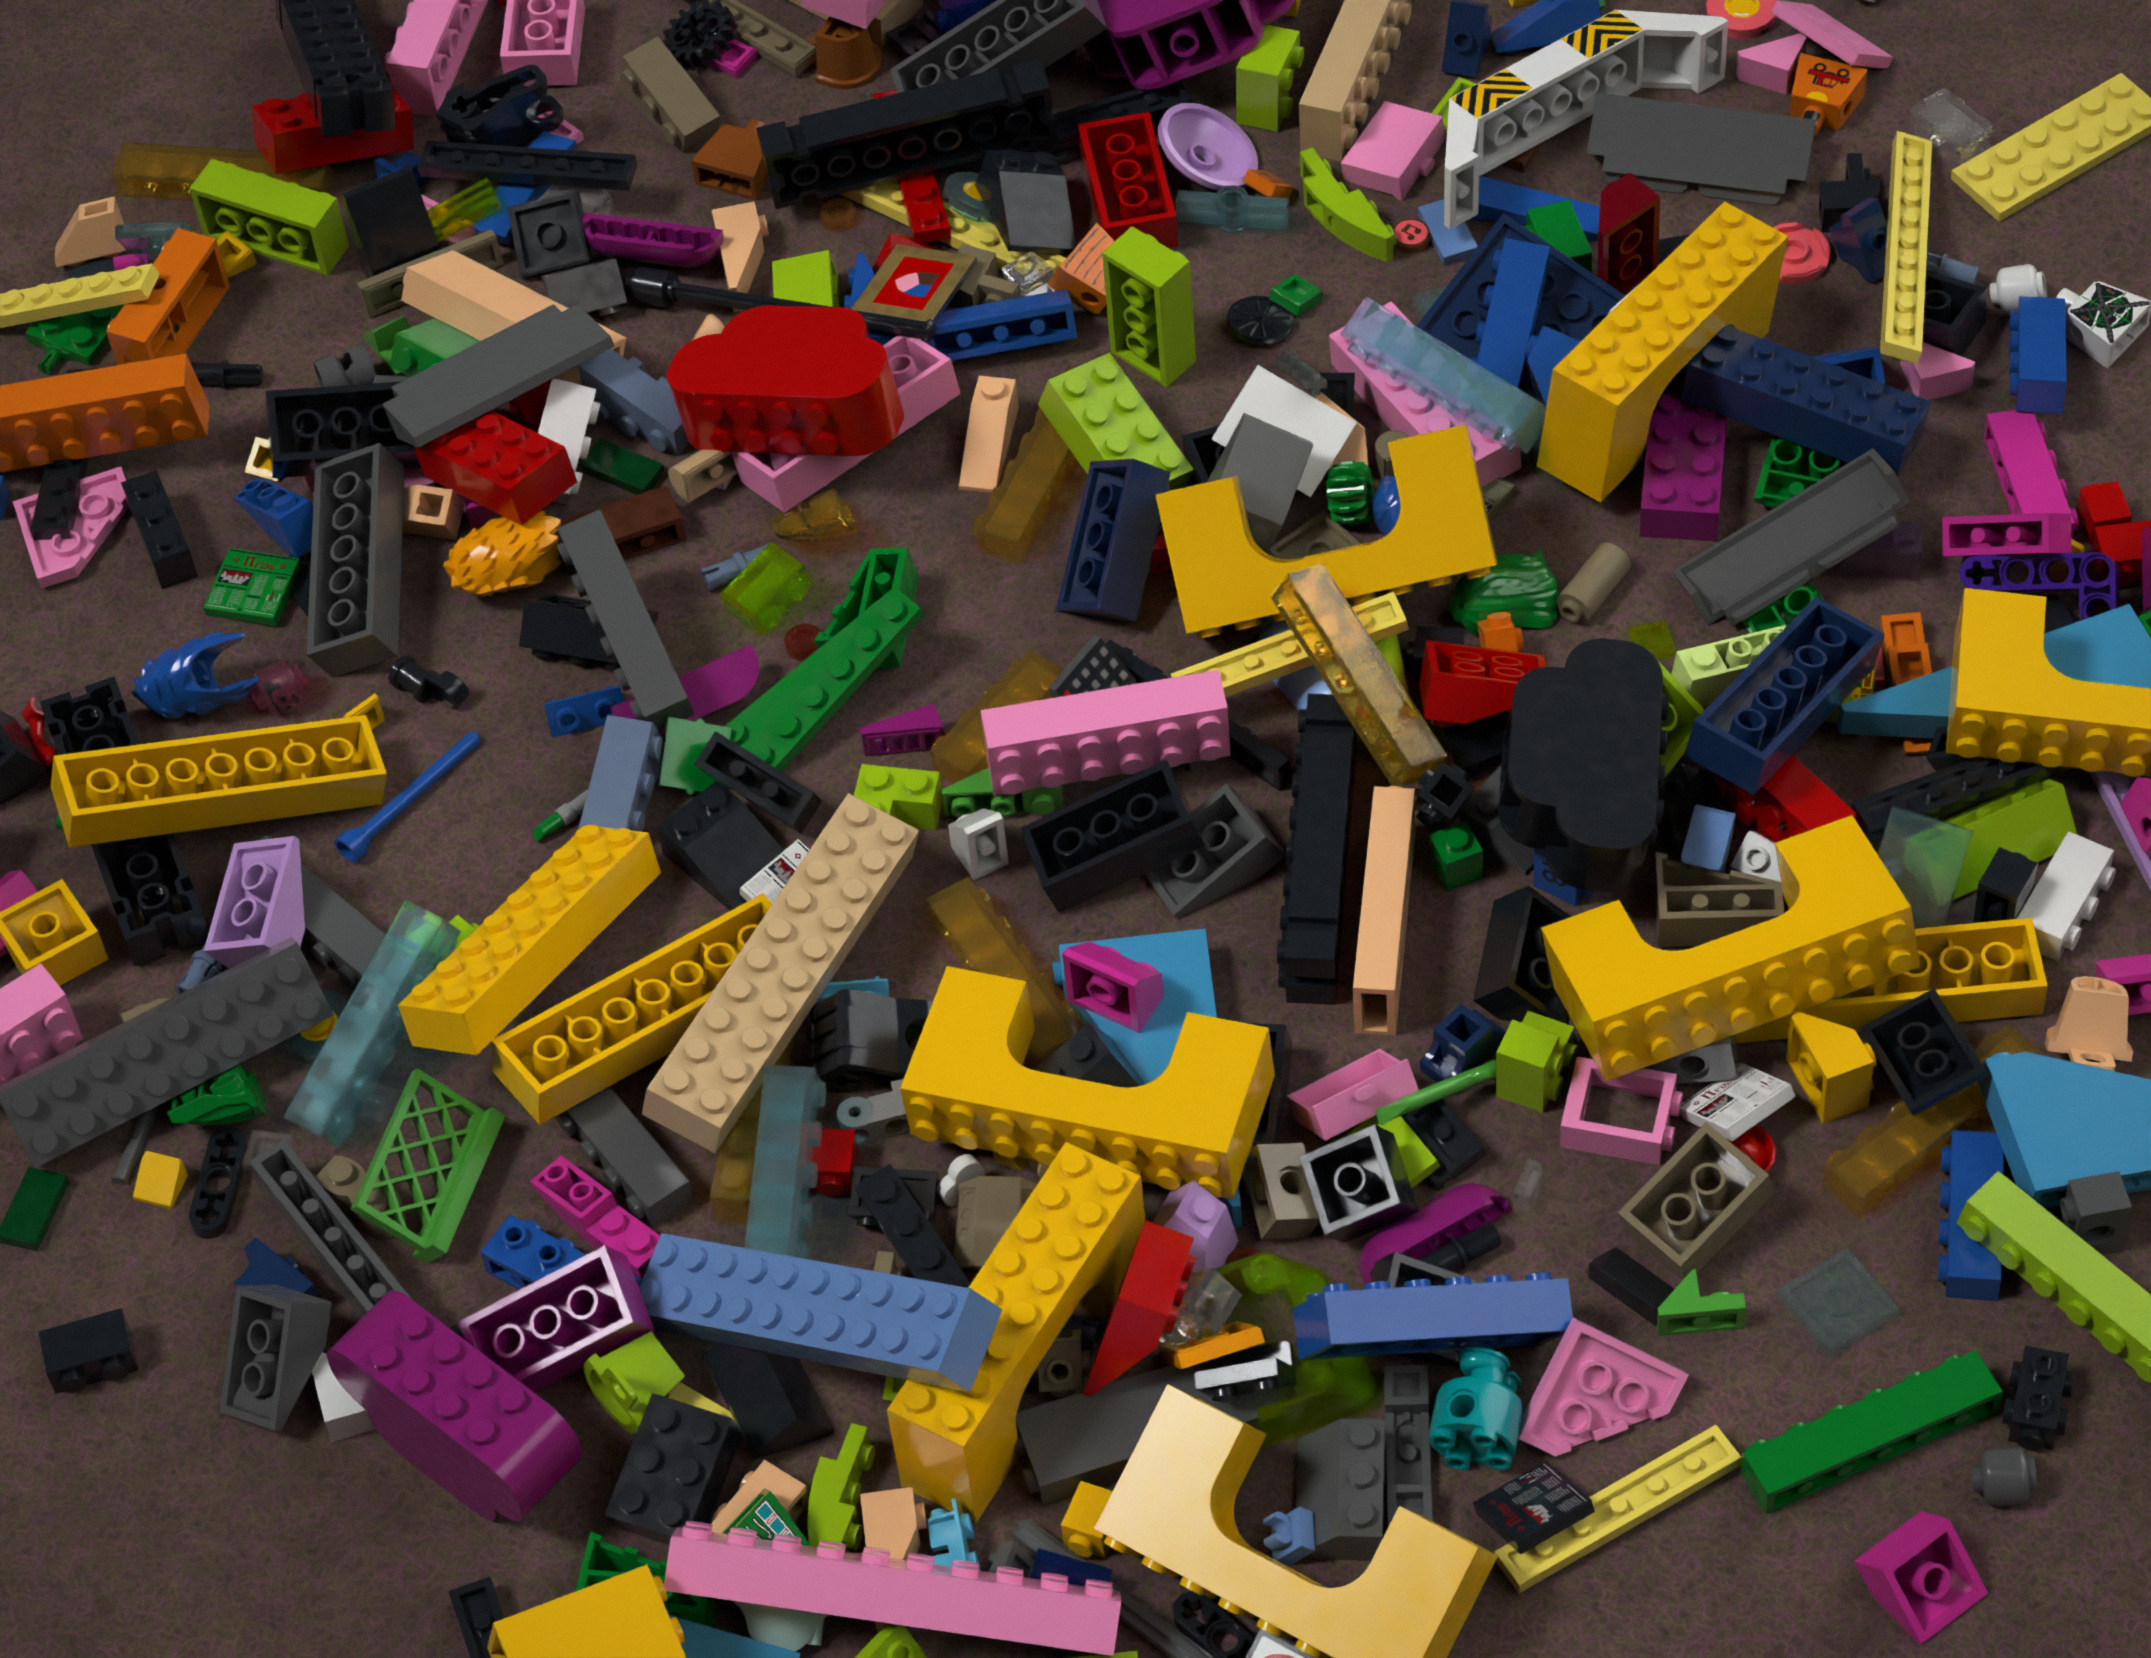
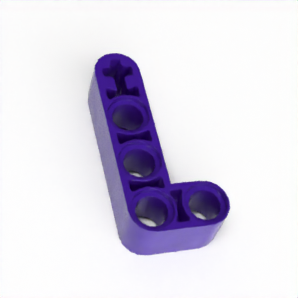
M2104 553L1976 555L1966 559L1959 571L1960 580L1963 585L1972 589L1999 592L2079 591V611L2082 620L2090 618V607L2098 600H2105L2110 610L2120 607L2119 567L2114 559ZM2100 560L2106 561L2110 569L2108 577L2101 582L2092 581L2089 575L2092 564ZM1999 562H2001L2000 569L1997 566ZM2056 562H2065L2069 567V576L2061 583H2054L2050 579V568ZM2016 563H2025L2029 568L2027 580L2020 584H2014L2009 575L2012 566ZM1978 564H1981V567L1985 570L1999 571L2002 584L1998 585L1999 578L1983 577L1981 584L1978 585V581L1971 578L1970 575L1971 572L1977 571Z

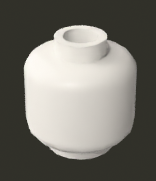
M2031 264L2000 269L1996 277V283H1990V296L1993 306L2000 305L2001 311L2005 315L2010 316V311H2018L2019 296L2047 298V287L2043 271L2037 272L2036 268Z

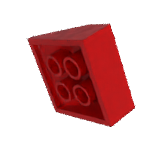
M1426 640L1419 684L1424 719L1431 720V723L1436 726L1453 727L1455 723L1467 724L1509 710L1515 687L1520 679L1532 670L1547 667L1544 655Z
M1145 1220L1111 1310L1083 1394L1092 1397L1154 1351L1158 1346L1162 1332L1172 1333L1180 1310L1172 1306L1180 1308L1188 1286L1186 1282L1190 1278L1197 1258L1189 1255L1194 1240L1193 1237Z

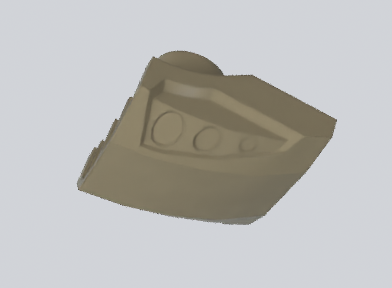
M976 1176L959 1184L958 1219L953 1258L962 1270L980 1271L1037 1184L1022 1177Z

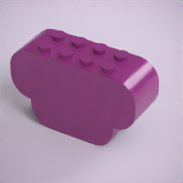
M1098 0L1107 29L1083 45L1100 77L1104 79L1128 77L1135 88L1142 90L1156 89L1244 56L1260 42L1264 34V26L1283 16L1291 8L1295 0Z
M389 1290L327 1352L328 1363L335 1378L345 1391L367 1410L370 1421L383 1439L413 1466L485 1519L494 1520L501 1514L512 1521H522L582 1458L580 1442L575 1432L551 1405L401 1292Z

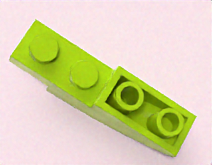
M1313 147L1300 151V176L1303 179L1304 205L1328 231L1354 249L1384 262L1394 260L1393 245H1396V236L1392 227L1389 224L1385 225L1380 219L1375 203L1372 200L1368 201L1360 189L1348 193L1344 183L1337 182L1334 178L1328 161L1325 158L1321 159Z
M851 1423L837 1460L822 1456L819 1458L809 1496L807 1518L808 1542L812 1547H817L821 1540L846 1544L845 1551L850 1552V1550L856 1551L860 1546L863 1536V1525L859 1524L856 1505L861 1493V1484L858 1481L863 1470H870L875 1456V1446L871 1445L868 1427Z

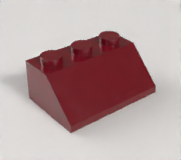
M1630 172L1617 181L1610 182L1601 191L1598 229L1597 277L1625 296L1658 267L1660 196Z

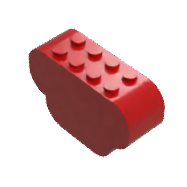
M767 305L748 309L732 318L726 324L721 334L702 336L684 345L676 353L667 370V381L687 440L692 446L701 450L862 456L876 452L888 445L897 435L904 420V409L886 350L879 342L870 339L863 316L849 308Z

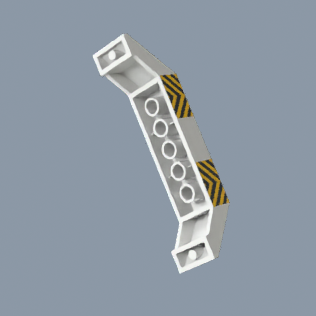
M1614 10L1449 98L1445 156L1444 225L1452 229L1478 215L1479 176L1593 115L1597 93L1628 96L1641 88L1692 89L1696 93H1700L1724 79L1728 20L1719 16Z

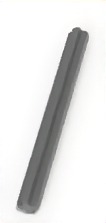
M1022 1519L1018 1522L1012 1532L1013 1539L1057 1573L1068 1576V1581L1072 1584L1085 1586L1086 1579L1113 1583V1590L1120 1591L1121 1595L1119 1619L1170 1658H1214L1075 1552L1068 1549L1067 1546L1031 1519Z

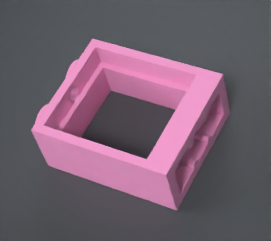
M1577 1056L1560 1125V1147L1660 1165L1663 1150L1671 1152L1675 1127L1669 1126L1671 1116L1679 1117V1107L1682 1104L1683 1092L1676 1091L1677 1074L1642 1068L1605 1082L1593 1059ZM1591 1087L1660 1098L1653 1133L1584 1121Z

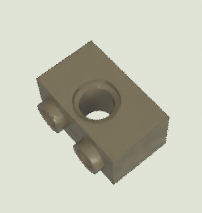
M1303 1143L1257 1144L1247 1158L1245 1164L1246 1182L1261 1240L1309 1237L1320 1222L1300 1160V1156L1306 1154Z

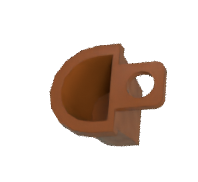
M829 16L815 37L806 39V41L816 46V61L810 65L817 68V75L814 77L816 83L843 90L858 88L870 83L879 74L883 65L881 49L872 41L868 28L864 29Z

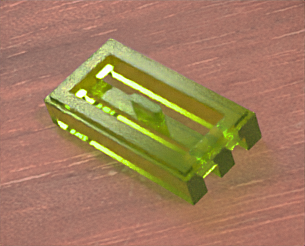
M486 177L430 208L427 212L437 240L441 242L502 207L492 183Z

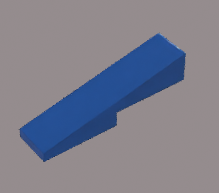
M1479 176L1478 215L1470 219L1497 222L1504 213L1519 224H1526L1527 209L1570 200L1586 239L1598 241L1600 206Z

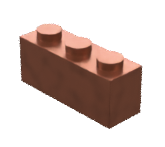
M668 485L648 490L642 494L612 502L584 513L575 514L561 520L560 527L600 509L624 561L686 540L682 517Z

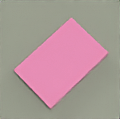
M1777 0L1772 9L1775 16L1851 66L1884 69L1889 67L1894 58L1813 4Z

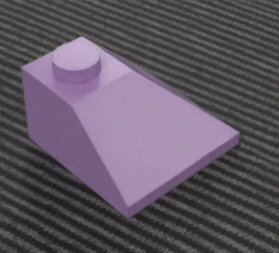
M1193 1180L1168 1194L1152 1223L1194 1238L1189 1255L1197 1258L1190 1278L1186 1282L1188 1286L1183 1299L1199 1309L1205 1302L1239 1240L1227 1206Z

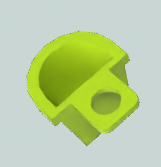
M651 1331L601 1358L595 1353L586 1360L583 1369L586 1380L601 1406L624 1430L631 1434L637 1433L652 1393L666 1397L685 1377L684 1373Z

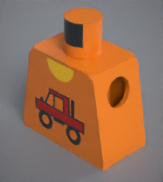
M1801 53L1792 89L1790 116L1817 119L1814 136L1818 134L1821 127L1840 130L1865 95L1867 69Z

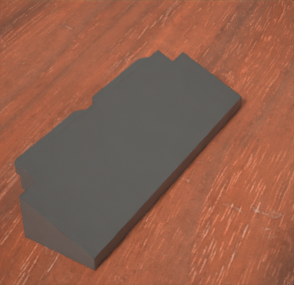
M1597 93L1586 154L1604 156L1602 171L1606 172V180L1609 183L1617 181L1630 172L1651 190L1681 193L1687 189L1688 182L1699 183V192L1706 197L1774 205L1780 201L1782 194L1786 193L1788 179L1800 181L1808 179L1817 119Z
M552 304L392 386L391 389L395 398L382 405L397 438L419 448L614 347L611 336L579 304L563 312Z
M1872 448L1672 570V572L1707 625L1725 615L1733 627L1901 525L1902 523L1895 511L1909 504L1910 500L1894 470Z

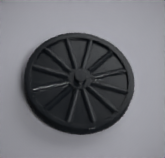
M1249 296L1231 305L1227 313V326L1236 338L1246 343L1271 345L1285 340L1293 331L1294 315L1271 301L1270 297Z

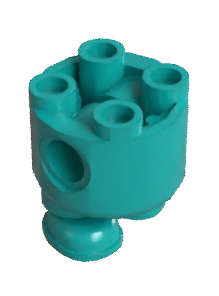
M1463 1348L1459 1351L1458 1361L1461 1371L1467 1376L1451 1379L1443 1383L1435 1399L1428 1434L1430 1446L1445 1457L1444 1464L1449 1468L1467 1470L1470 1468V1463L1488 1466L1495 1470H1507L1511 1467L1512 1458L1516 1452L1523 1415L1521 1399L1515 1394L1521 1386V1379L1516 1372L1508 1370L1510 1368V1361L1504 1354L1487 1348Z

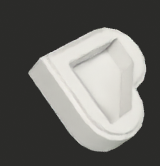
M964 1154L953 1160L949 1166L948 1174L942 1178L937 1187V1193L948 1206L957 1205L959 1202V1184L976 1176H985L983 1167L971 1154Z

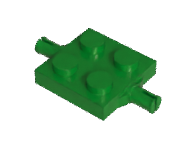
M111 306L33 322L25 332L27 342L41 347L47 352L41 362L37 364L38 369L42 373L46 371V374L50 375L60 360L76 361L90 366L109 342L106 333L108 325L113 318H116L123 306Z

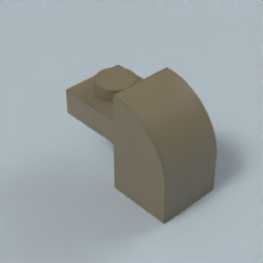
M964 244L961 245L957 253L977 256L978 262L953 297L958 308L1020 297L1018 283L998 278L996 253Z

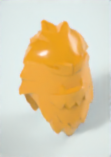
M541 510L523 525L503 516L489 520L479 529L473 528L464 538L461 537L454 547L450 549L449 560L443 564L451 578V586L459 588L469 595L481 596L483 598L485 596H492L493 593L507 592L508 590L527 588L540 584L545 576L561 565V560H558L561 554L557 548V545L560 544L557 542L559 537L554 535L558 530L557 528L560 527L561 520L556 517L546 516L544 510Z

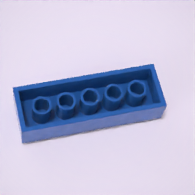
M1550 1272L1526 1275L1525 1281H1512L1511 1275L1508 1274L1486 1277L1485 1283H1471V1277H1455L1445 1280V1285L1431 1286L1430 1279H1416L1405 1282V1287L1391 1288L1389 1281H1378L1364 1284L1363 1290H1350L1347 1283L1331 1284L1324 1286L1323 1292L1307 1295L1306 1302L1293 1308L1299 1360L1460 1351L1466 1347L1495 1349L1539 1346L1563 1336L1573 1318L1568 1278L1552 1279Z

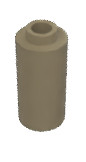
M1601 543L1557 597L1560 614L1570 622L1587 623L1630 570L1631 561L1628 555L1620 547L1612 543Z

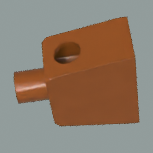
M751 119L745 128L729 124L722 125L692 159L695 184L758 201L766 181V174L756 128L766 125L756 119Z

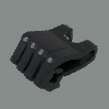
M526 65L503 75L489 78L471 92L468 91L464 82L447 91L446 97L437 110L436 116L441 122L440 128L446 134L448 142L525 147L543 131L550 133L558 129L563 123L564 110L555 97L546 95L548 90L547 77L536 65ZM536 79L532 85L523 88L526 82ZM547 111H553L552 114L546 118L537 117Z
M843 989L814 1004L809 1012L810 1022L813 1024L807 1028V1040L811 1043L807 1048L808 1062L813 1063L809 1071L810 1081L827 1089L829 1092L851 1093V1088L859 1085L860 1071L888 1086H891L890 1082L904 1079L914 1053L907 1044L917 1035L921 1034L933 1001L893 998L859 990Z

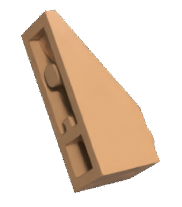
M755 201L712 210L715 229L723 230L724 241L720 246V255L729 291L748 294L764 253L762 237L769 236L765 215L758 216ZM733 308V312L741 311V309Z
M988 376L978 377L970 408L959 481L960 490L997 493L1019 409L1016 379Z
M913 1487L860 1494L866 1547L889 1550L890 1558L907 1560L909 1553L917 1554L920 1547L919 1530L927 1529L924 1502L915 1503ZM875 1621L876 1630H881L887 1623Z

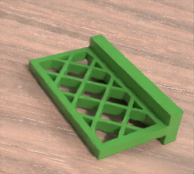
M415 1069L410 1074L350 1210L414 1248L413 1256L424 1263H430L445 1255L506 1115L493 1107L486 1111L420 1069ZM419 1085L430 1092L435 1107L420 1110L415 1095ZM456 1108L469 1116L465 1129L454 1131L447 1110ZM437 1113L444 1135L430 1138L423 1116ZM413 1119L420 1141L405 1144L400 1126L403 1121ZM447 1140L452 1159L449 1164L440 1166L432 1144ZM422 1147L429 1169L415 1172L408 1150ZM398 1154L405 1175L390 1179L385 1160L389 1155ZM432 1175L437 1193L435 1198L424 1200L417 1178ZM407 1181L414 1204L400 1207L392 1185ZM383 1189L389 1207L388 1211L380 1212L367 1204L372 1190ZM417 1209L422 1224L419 1235L407 1229L402 1213Z

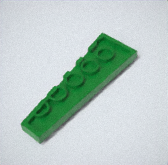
M894 586L750 706L728 722L725 727L731 728L730 740L782 772L926 615L925 612Z

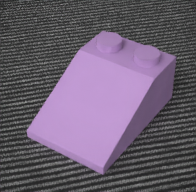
M289 836L234 843L204 947L205 953L229 969L291 937L298 943L299 947L301 946L305 932L300 842L297 837Z

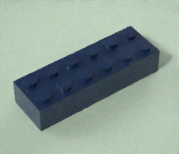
M1729 325L1722 328L1691 359L1688 364L1680 398L1691 404L1848 463L1873 448L1894 470L1897 477H1899L1922 436L1931 401L1917 397L1912 393L1882 384L1875 379L1866 378L1845 370L1840 366L1823 362L1805 353L1791 350Z
M1815 597L1694 721L1684 756L1755 795L1874 669L1885 634L1824 600Z

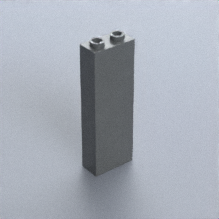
M1209 1361L1183 1369L1168 1365L1110 1383L1092 1397L1082 1392L1018 1412L1016 1416L1018 1440L1015 1444L1016 1457L1025 1456L1028 1467L1022 1469L1027 1489L1030 1494L1038 1492L1042 1506L1072 1498L1080 1481L1102 1488L1118 1482L1167 1384L1266 1433V1436L1291 1428L1289 1403L1282 1388H1279L1278 1392L1259 1395L1248 1393L1238 1395V1398L1232 1401H1212V1397L1196 1390L1194 1372L1209 1370Z

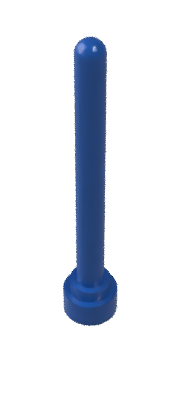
M469 732L362 827H354L352 830L346 829L334 840V845L338 852L356 864L368 853V847L371 845L370 840L476 748L481 741L480 735L476 732Z

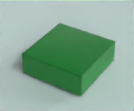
M1293 274L1271 288L1269 299L1294 315L1299 316L1322 299L1323 291Z

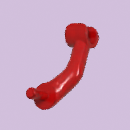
M32 697L22 710V716L29 724V740L48 768L50 763L53 764L56 748L45 743V717L43 711L35 708L34 701L36 697Z

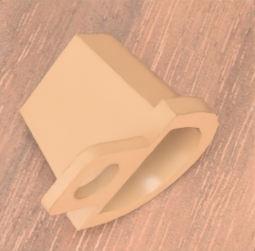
M2083 976L2072 979L2057 1023L2047 1030L2045 1039L2047 1051L2067 1053L2071 1062L2115 1071L2116 1064L2114 1060L2132 1062L2133 1050L2127 1041L2129 996L2126 989L2116 982L2098 977ZM2085 1059L2096 1060V1061H2099L2100 1063L2087 1061V1060H2085Z

